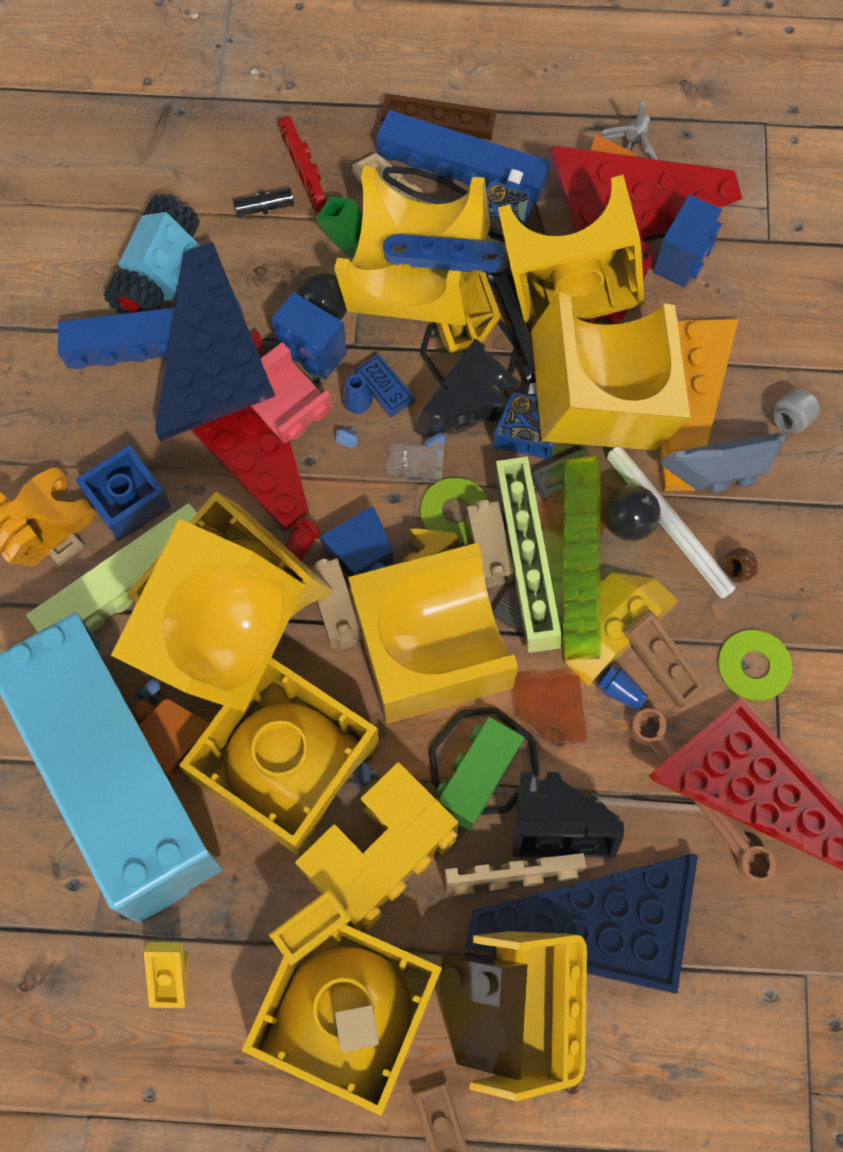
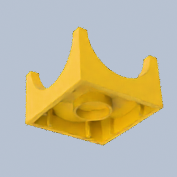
M364 166L361 174L363 185V219L358 247L352 262L350 259L337 258L334 267L347 312L466 326L479 271L464 272L411 267L410 264L396 265V263L392 265L384 258L383 243L388 237L395 234L487 241L490 218L485 178L472 177L470 190L459 200L445 204H428L417 202L398 194L383 182L376 167ZM398 245V248L394 247V250L392 249V251L401 252L405 250L406 247L403 248L402 246L400 248Z

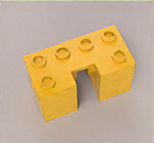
M399 762L360 798L367 806L363 812L384 832L364 853L334 824L295 861L301 873L321 894L329 888L351 917L352 921L349 923L354 929L359 931L363 927L367 931L370 930L381 919L382 914L380 910L390 900L394 901L406 889L407 885L405 882L414 873L417 876L420 875L432 863V858L438 852L443 856L457 842L458 821Z

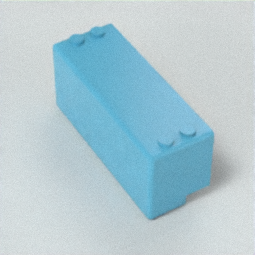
M74 612L0 653V696L109 908L137 923H141L191 893V889L224 869L201 841L97 649L102 646L79 614Z

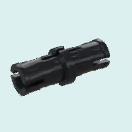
M290 187L266 193L264 190L258 191L259 194L233 199L238 218L262 212L265 215L269 214V211L294 206Z

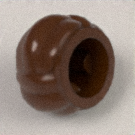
M737 548L724 556L723 570L730 580L741 583L749 581L758 573L756 556L750 550Z

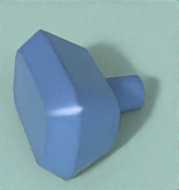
M353 427L349 430L345 428L337 430L335 433L337 443L348 448H356L358 445L356 430Z
M440 432L424 441V447L429 451L436 449L439 455L443 454L445 451L441 445L447 442L446 434Z
M151 679L137 691V697L145 700L151 697L155 703L158 702L160 697L156 692L161 689L159 680Z
M363 761L353 772L355 785L361 788L370 783V777L377 775L376 770H369L368 763Z

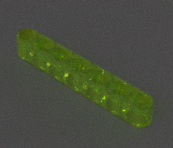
M598 455L568 457L565 459L563 647L566 661L601 658V491Z

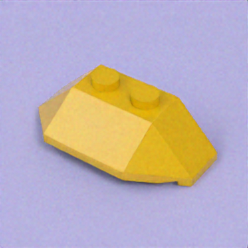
M479 271L466 326L436 322L443 345L451 355L466 351L474 339L484 343L501 319L485 272Z
M611 573L566 614L565 665L589 687L632 646L629 639L623 633V630L646 609L652 610L658 620H660L679 600L656 578Z

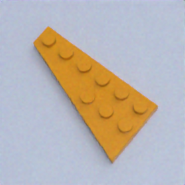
M739 319L677 321L691 418L660 447L661 459L674 451L708 445ZM661 464L664 492L696 490Z

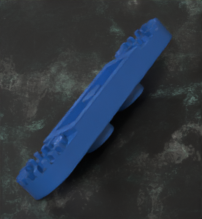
M395 234L388 237L383 243L384 258L392 265L394 263L396 265L410 264L411 267L464 272L478 270L483 273L487 271L488 274L490 271H493V273L496 270L500 271L501 267H504L506 260L504 247L499 243L489 241ZM398 245L400 248L402 246L403 248L406 247V249L401 252L392 251V249L394 250V247L398 248ZM488 253H490V255H492L493 253V256H496V258L492 260L483 259L485 257V254L486 256H488Z

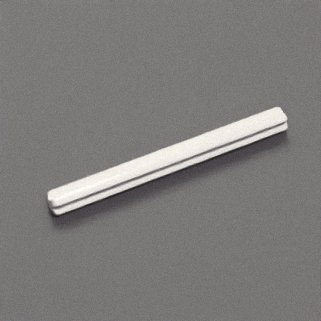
M620 446L612 449L608 453L607 459L628 485H641L651 490L656 496L661 507L659 523L719 597L725 598L733 593L736 588L735 584L626 451Z

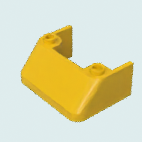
M516 931L473 935V943L495 946L497 958L528 964L521 1079L514 1080L494 1074L492 1077L471 1081L470 1090L517 1102L576 1086L584 1075L586 1052L587 946L583 937L567 933Z

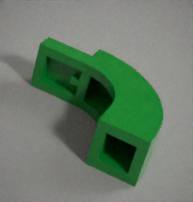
M330 196L316 220L327 236L340 249L354 258L360 239L363 214L354 199Z

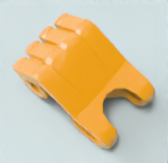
M58 467L50 468L31 478L22 486L19 494L12 502L8 501L0 492V553L7 562L33 567L46 558L52 548L55 550L69 538L68 536L78 533L89 526L94 520L96 510L87 500L79 499L74 502L55 500L65 492L67 487V476Z

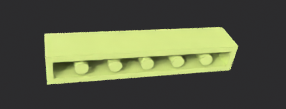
M528 456L496 461L497 481L509 549L515 571L514 577L528 653L559 649L561 648L562 635Z
M190 503L186 504L26 614V617L36 631L40 632L77 612L91 632L96 631L104 624L108 617L129 608L133 599L127 592L160 556L178 519L189 522L197 512Z

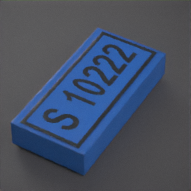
M380 354L354 369L355 374L361 375L365 379L372 396L390 418L415 402V396Z

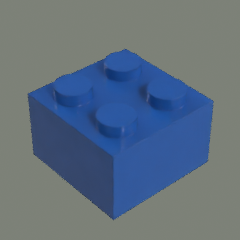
M689 195L663 239L654 274L686 288L691 278L697 279L704 265L703 260L705 256H710L716 244L715 239L723 224L718 222L722 209Z
M294 292L271 318L276 345L278 346L283 342L290 350L292 359L301 364L305 371L313 376L319 375L327 380L347 354L344 322Z
M130 445L75 479L87 500L117 541L171 507L164 490Z

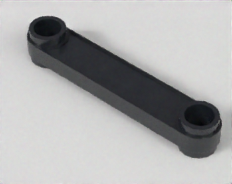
M510 266L500 273L490 272L487 274V271H485L490 287H497L516 340L519 343L526 363L521 365L527 385L536 383L532 339L509 282L513 280Z

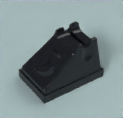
M474 339L424 407L414 431L423 438L425 435L433 437L440 432L447 434L461 433L474 427L481 421L494 422L499 416L496 408H503L511 397L506 390L510 389L515 392L520 384L519 380L484 349L485 345Z
M522 772L520 774L519 789L517 790L515 829L512 839V857H556L584 853V858L616 857L624 837V823L620 821L617 814L607 809L595 796L584 791H578L562 780L558 772H547V777L544 780H537L533 772Z

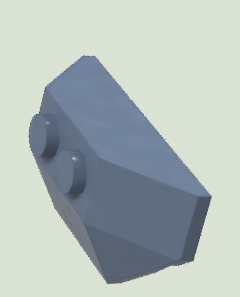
M785 432L674 451L661 459V464L697 491L710 489L711 493H718L730 489L729 485L738 484V488H744L757 484L756 478L769 472L787 437Z

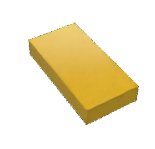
M329 888L271 932L269 936L290 966H293L352 921V919Z

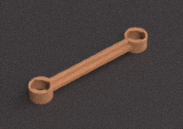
M647 708L635 715L630 724V733L637 743L651 746L662 762H665L678 751V748L665 733L667 727L666 720L659 711ZM642 717H651L658 723L657 737L647 738L640 734L642 731L640 728ZM694 801L739 858L737 862L738 872L745 881L752 884H760L775 874L777 862L774 854L769 849L755 846L734 819ZM752 853L760 854L766 859L768 871L765 877L758 878L749 873L751 870L749 859Z

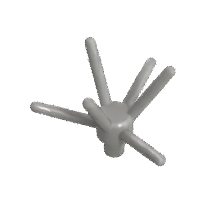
M641 101L639 104L637 118L632 120L629 125L604 129L602 131L603 136L601 137L607 140L626 136L629 141L626 149L630 151L634 144L642 142L644 152L649 155L650 159L658 160L646 137L649 131L648 124L650 123V118L644 114V101Z

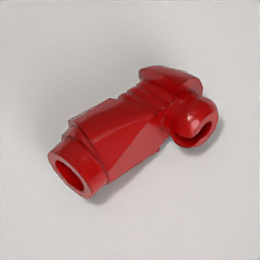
M299 518L294 524L295 530L284 544L301 561L309 551L308 548L316 538L320 539L319 527L311 518Z

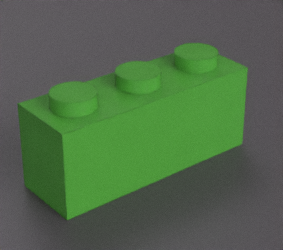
M491 717L487 719L484 726L479 723L477 724L468 740L473 743L467 754L462 751L460 752L451 768L456 771L450 782L444 779L434 795V798L438 799V802L458 821V824L470 832L520 750L525 738Z

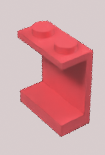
M282 342L261 358L275 397L252 405L251 408L285 444L291 439L296 440L301 437L306 431V427L313 421H320L325 418L330 412L332 403L331 396L327 390L321 393L292 361L290 350Z

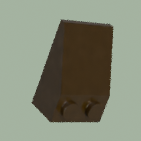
M473 953L442 956L440 997L457 1065L514 1080L521 1079L528 964Z

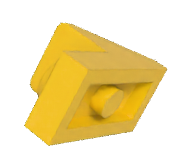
M411 528L409 529V539L419 550V553L417 551L410 553L402 563L458 548L459 537L455 532Z
M146 942L144 960L149 1008H185L189 952L183 951V943Z

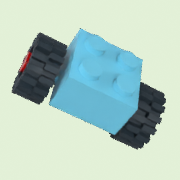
M163 194L160 197L158 195H154L153 198L151 197L118 263L124 271L117 270V272H114L104 292L105 301L110 302L109 306L111 308H117L116 312L119 314L122 312L126 314L159 310L163 301L177 299L184 252L200 246L193 239L200 220L197 219L198 215L196 213H191L193 209L190 206H183V201L176 202L175 197L172 196L167 199L166 195Z

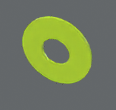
M447 478L438 481L426 491L421 502L420 514L427 530L455 532L459 537L458 544L471 541L467 520L465 519L460 523L449 522L442 514V507L447 500L452 498L461 499L468 506H472L477 501L489 500L486 493L477 484L467 479Z
M745 630L734 634L725 642L718 658L719 673L725 685L737 696L750 701H766L778 696L788 686L792 676V660L785 645L775 636L761 630ZM749 652L763 654L769 662L768 674L760 679L748 677L741 668V660L745 654Z

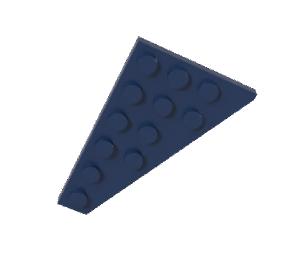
M213 242L184 252L155 432L160 441L275 397Z
M688 854L598 879L579 882L571 886L537 893L536 895L506 901L494 906L475 909L472 912L465 947L496 954L495 946L473 943V935L507 931L580 935L585 940L587 946V975L678 994L698 855Z

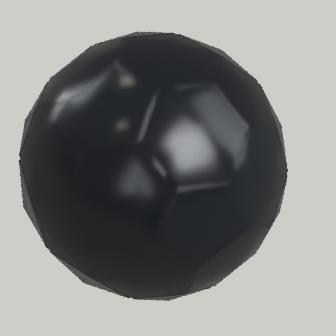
M329 273L313 274L307 277L297 290L299 296L339 320H342L347 313L337 276Z
M629 484L617 488L608 497L604 505V520L608 529L614 536L624 541H638L647 538L656 530L661 519V507L656 496L651 490L641 485Z

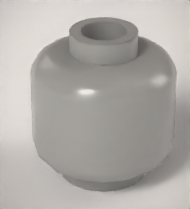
M801 388L791 389L774 404L772 409L773 419L776 426L782 431L791 434L802 433L818 418L820 413L819 403L811 392Z

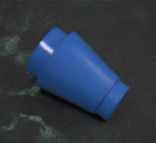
M353 374L346 381L342 403L348 411L360 414L369 409L373 398L365 379L361 375Z
M613 664L605 671L597 683V686L602 689V694L630 708L632 707L636 711L644 704L648 697V694L643 691L622 667L617 668Z

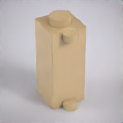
M477 501L472 506L467 507L466 520L471 544L479 543L482 552L486 588L513 583L515 571L499 501Z
M327 559L319 560L315 563V566L308 568L333 589L325 600L316 601L331 648H350L356 645L358 640L362 639V634L338 559L331 561Z

